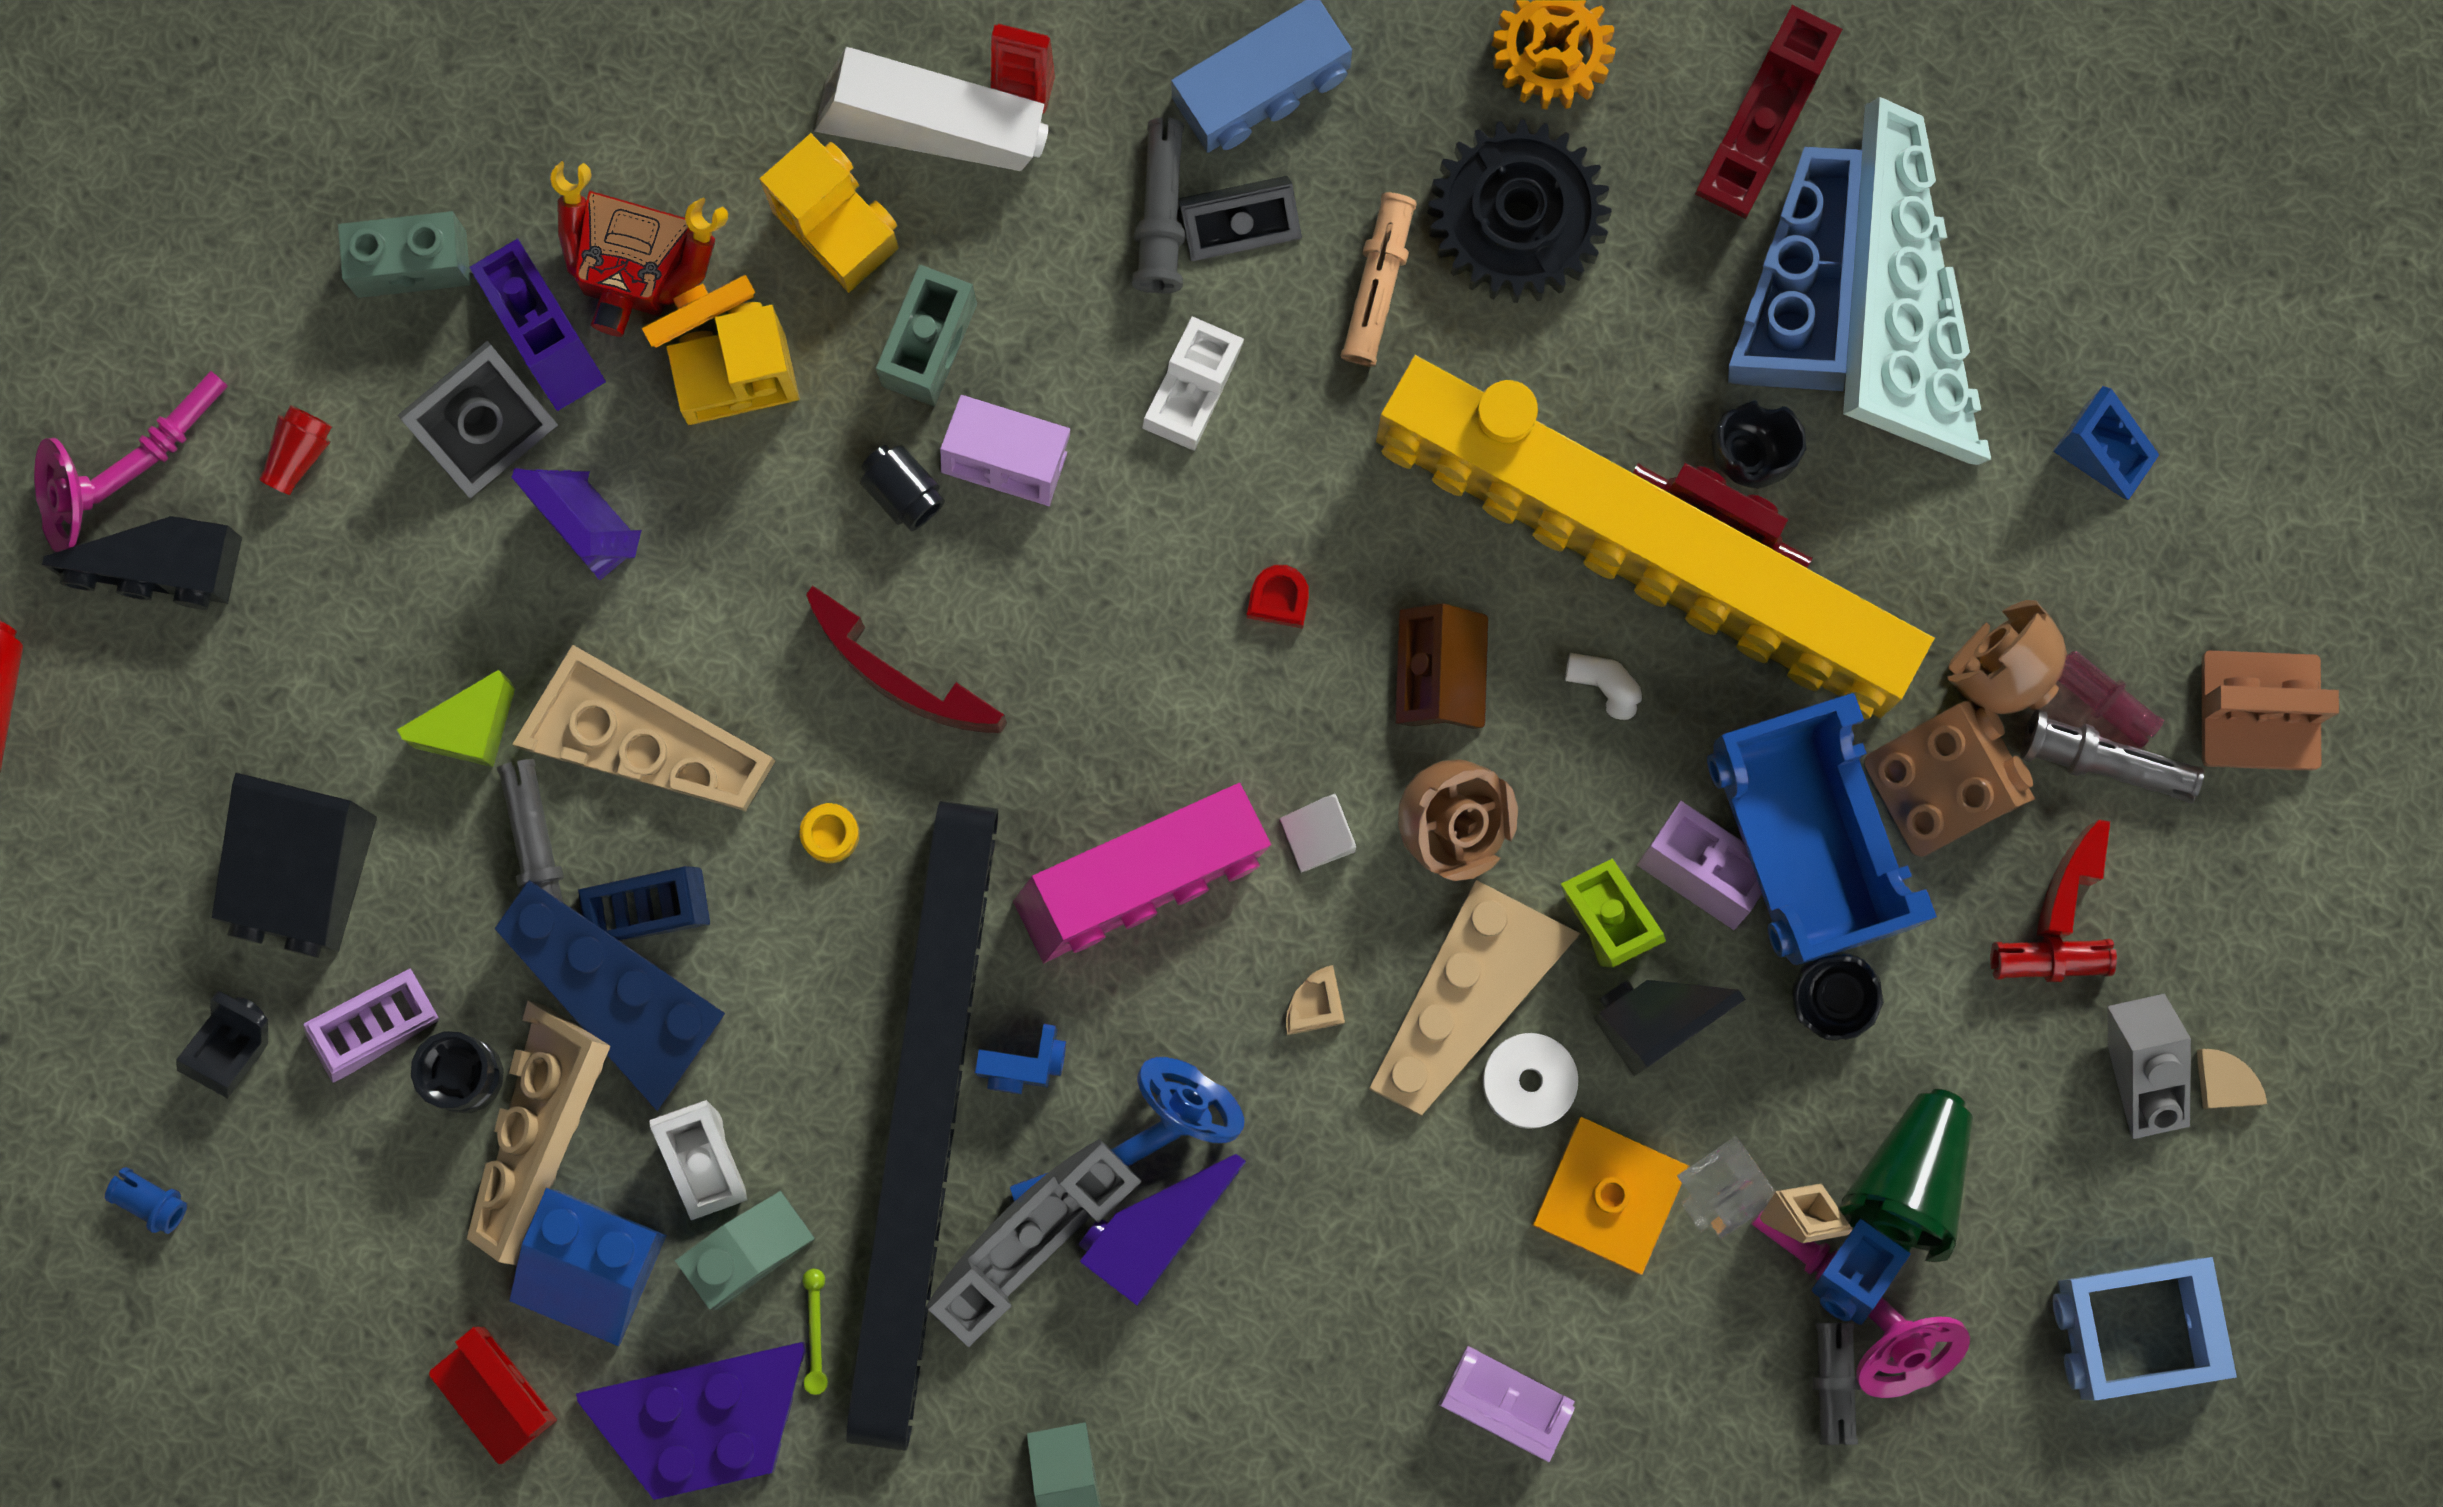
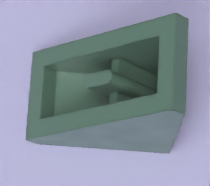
M1086 1422L1027 1433L1037 1507H1101Z

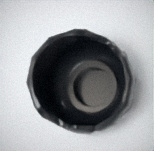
M1756 400L1747 402L1723 414L1711 435L1715 464L1733 482L1748 488H1765L1785 479L1798 466L1807 449L1805 428L1791 409L1786 406L1778 409H1766L1759 406Z
M1838 952L1809 961L1802 966L1792 987L1793 1008L1799 1022L1825 1040L1838 1041L1840 1039L1847 1040L1859 1037L1875 1025L1884 1004L1881 981L1878 974L1865 960L1847 952Z

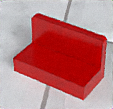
M473 1327L455 1341L458 1348L430 1370L429 1376L495 1462L504 1464L554 1424L557 1418L486 1327Z

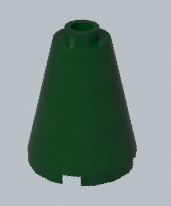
M1933 1089L1931 1093H1921L1916 1096L1842 1198L1839 1210L1844 1216L1849 1214L1852 1217L1849 1222L1852 1230L1858 1221L1862 1219L1908 1252H1910L1911 1247L1928 1251L1925 1259L1927 1262L1947 1261L1950 1258L1957 1241L1973 1121L1972 1114L1965 1108L1966 1103L1960 1096L1943 1089Z

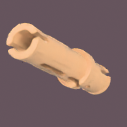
M1392 192L1382 193L1372 239L1365 241L1362 253L1367 257L1354 303L1346 342L1340 355L1345 361L1368 367L1376 365V356L1389 312L1399 266L1406 264L1409 251L1404 247L1413 211L1416 209L1417 203L1408 196Z

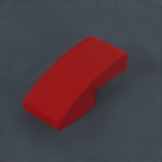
M2097 820L2085 827L2063 856L2047 890L2036 936H2060L2063 938L2073 933L2079 884L2091 886L2101 881L2104 877L2111 821Z

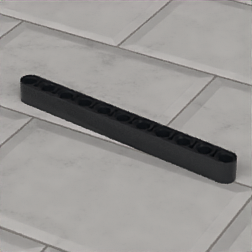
M939 801L936 812L848 1416L846 1441L851 1444L907 1451L910 1442L912 1426H908L909 1420H913L921 1367L917 1366V1361L922 1360L929 1311L925 1305L926 1300H930L938 1248L934 1247V1242L939 1241L946 1188H942L943 1182H947L954 1135L951 1123L956 1121L963 1072L959 1070V1067L964 1065L971 1013L967 1011L968 1007H972L979 960V955H976V949H980L987 904V897H984V892L989 890L996 841L992 840V836L997 834L998 808Z

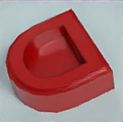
M1273 565L1264 569L1256 577L1252 586L1247 618L1303 629L1309 600V586L1305 577L1297 569L1288 565Z

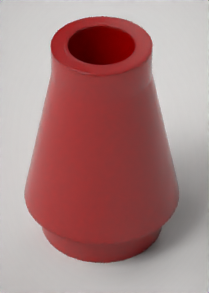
M290 405L284 417L278 415L265 467L259 480L282 493L291 495L296 484L331 443L327 436L333 426Z

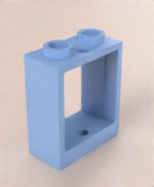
M2213 1257L2196 1258L2058 1281L2060 1293L2053 1295L2054 1315L2058 1327L2061 1330H2068L2072 1353L2065 1354L2064 1357L2065 1372L2071 1389H2079L2081 1400L2095 1401L2237 1378ZM2178 1278L2195 1367L2106 1381L2089 1292Z

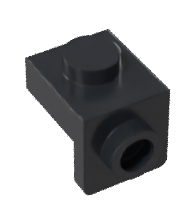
M217 991L210 1000L211 1016L176 1059V1067L178 1072L228 1099L268 1045V1019L263 1011L250 1000L243 997L233 999Z

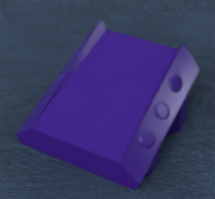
M515 468L511 478L599 580H602L624 560L635 558L642 530H630L588 482L590 471Z

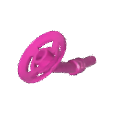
M210 371L167 418L160 416L156 420L159 425L157 428L150 426L147 429L150 436L142 435L138 439L141 444L139 447L92 480H89L87 476H78L70 455L58 439H43L36 452L34 484L36 502L42 516V529L51 548L55 552L75 547L81 529L83 511L91 510L93 504L100 503L158 461L165 463L169 459L166 452H176L178 448L175 443L183 444L187 440L184 433L226 390L228 385ZM64 520L71 524L69 536L61 524Z
M1764 1205L1751 1224L1805 1263L1804 1271L1808 1274L1816 1271L1815 1279L1819 1280L1838 1251L1829 1253L1831 1246L1827 1243L1821 1245L1814 1241L1801 1243L1767 1226L1760 1219V1215L1766 1207ZM1881 1297L1868 1317L1885 1333L1883 1338L1877 1341L1860 1360L1856 1370V1379L1861 1389L1873 1397L1893 1398L1907 1395L1914 1390L1930 1386L1952 1371L1966 1355L1970 1345V1335L1962 1322L1951 1317H1930L1914 1322L1907 1321ZM1936 1342H1947L1944 1348L1929 1361L1931 1351L1935 1347ZM1878 1370H1880L1881 1372H1884V1373H1888V1374H1896V1373H1902V1372H1903V1374L1896 1375V1376H1878V1375H1875Z

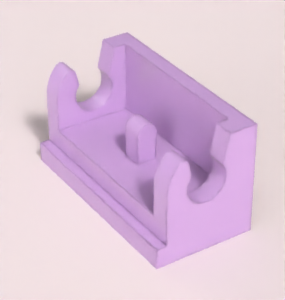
M960 395L940 448L941 473L1050 506L1067 455L1065 449L1070 437V428Z
M1682 801L1679 802L1666 820L1658 835L1637 864L1638 867L1733 930L1751 912L1762 895L1743 841Z
M1469 1346L1466 1347L1438 1403L1439 1406L1547 1462H1550L1575 1409L1573 1407L1575 1401Z

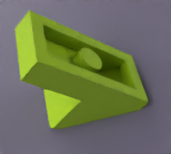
M1613 858L1561 883L1566 901L1591 938L1600 966L1615 967L1666 942L1664 933Z

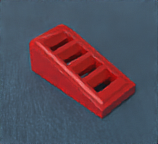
M1002 24L994 25L991 35V89L1043 103L1044 109L1042 114H1044L1055 80L1051 39L1048 35Z

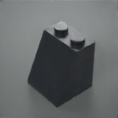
M235 773L231 788L212 918L230 925L227 935L241 940L262 944L265 934L285 938L284 950L319 958L321 948L339 952L377 817L350 800Z

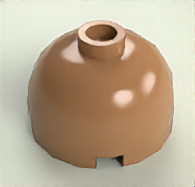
M2024 600L2003 610L2002 612L2009 620L1990 633V625L1986 622L1955 654L1948 668L1954 675L1947 676L1948 680L1977 708L1983 707L1996 714L2016 713L2027 707L2031 710H2038L2049 703L2058 692L2059 687L2056 685V682L2063 673L2067 656L2064 638L2053 619L2036 600Z
M1461 759L1435 763L1420 771L1406 786L1399 802L1397 822L1404 847L1424 868L1452 881L1474 879L1490 870L1501 859L1495 853L1501 848L1504 839L1511 842L1517 829L1518 806L1513 789L1506 781L1499 778L1494 771Z

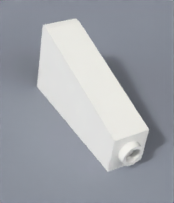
M846 47L826 78L814 132L1022 171L1033 156L1037 158L1041 156L1047 139L1048 125L1041 123L1044 109L1043 103Z

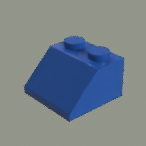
M546 1188L522 1242L509 1301L616 1346H620L667 1235L559 1190Z

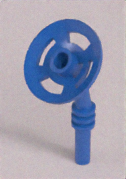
M1169 1057L1151 1058L1144 1062L1140 1068L1137 1082L1143 1097L1152 1109L1160 1115L1161 1121L1111 1150L1129 1167L1180 1138L1181 1135H1190L1212 1143H1228L1235 1140L1243 1130L1244 1115L1232 1094L1224 1086L1206 1078L1195 1066ZM1164 1078L1173 1079V1080L1182 1082V1083H1184V1084H1186V1085H1183V1084H1180V1083H1177V1082H1170V1081H1166V1082H1165ZM1150 1088H1151V1089L1153 1090V1092L1158 1096V1097H1157V1102H1156V1100L1154 1099V1097H1153V1095H1152V1093H1151ZM1213 1104L1223 1119L1224 1126L1211 1123L1212 1115L1207 1108L1208 1106ZM1047 1173L1010 1186L1014 1202Z

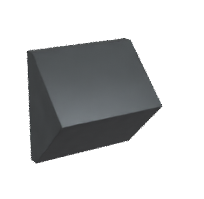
M488 341L397 415L469 498H472L558 426Z

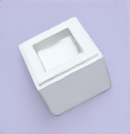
M1335 793L1280 818L1301 873L1355 853L1356 844Z

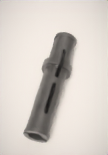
M535 760L517 761L522 782L520 786H518L514 765L512 766L511 762L497 767V771L501 778L521 874L516 876L518 888H523L528 880H530L563 902L559 880L564 879L562 867H555L534 767L536 765Z

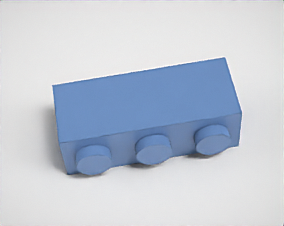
M1305 0L1172 79V99L1207 153L1220 145L1223 150H1229L1245 141L1252 133L1250 127L1267 117L1273 122L1278 121L1292 113L1300 104L1298 99L1317 88L1319 93H1324L1339 85L1348 75L1346 70L1351 66L1352 48L1320 0Z

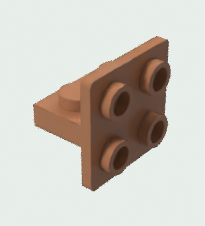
M2211 650L2202 655L2203 765L2207 767L2314 771L2321 767V723L2339 714V690L2321 689V660L2318 655Z

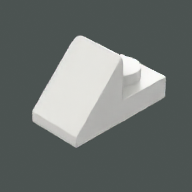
M707 1100L649 1120L651 1130L691 1220L747 1201L744 1183L725 1141L722 1118L720 1113Z

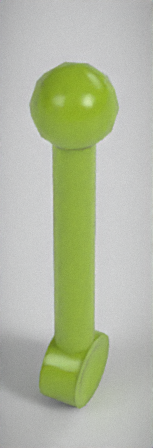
M815 1268L807 1270L802 1277L803 1286L808 1290L810 1373L804 1378V1387L807 1392L813 1395L821 1394L828 1387V1377L822 1372L820 1290L824 1287L826 1279L823 1272Z

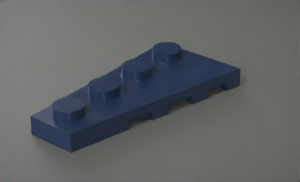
M528 880L494 928L582 1028L610 1045L607 1056L657 1111L725 1015L716 1006L530 880Z

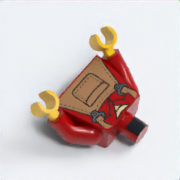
M561 161L555 166L550 176L551 185L557 193L563 195L557 201L558 237L568 273L576 278V282L584 295L599 299L591 322V326L594 329L611 336L623 337L632 309L660 316L665 305L675 304L673 298L691 290L704 281L715 245V238L711 234L723 227L728 220V212L723 206L714 211L712 223H708L702 216L705 198L690 204L686 210L685 218L593 191H589L586 201L585 197L581 196V191L590 182V168L582 163L578 167V184H571L565 179L563 174L564 162Z

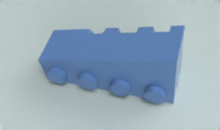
M1804 147L1781 213L1780 222L1763 265L1761 277L1747 311L1741 335L1729 364L1728 383L1843 391L1847 365L1862 150Z

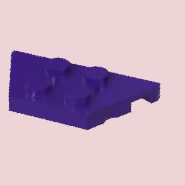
M799 1342L576 1393L577 1401L653 1500L766 1475L775 1471L785 1424L788 1421L793 1402V1393L806 1352L804 1342Z

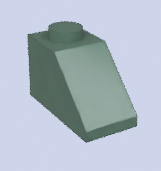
M779 1191L718 1228L677 1258L675 1262L709 1310H720L814 1241L815 1238L782 1191Z

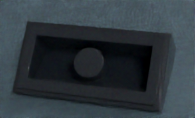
M1288 176L1178 198L1191 261L1302 238L1293 185Z

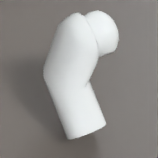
M1569 653L1565 681L1598 686L1608 698L1606 711L1611 717L1620 720H1628L1634 717L1637 712V704L1642 700L1641 687L1621 663L1613 659Z

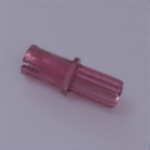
M2073 651L2066 656L2064 670L2058 681L2093 708L2091 715L2095 719L2100 716L2104 717L2130 738L2138 748L2145 746L2149 742V739L2146 737L2150 735L2153 738L2163 725L2164 719L2154 714L2125 690L2126 683L2122 679L2115 682L2077 651Z

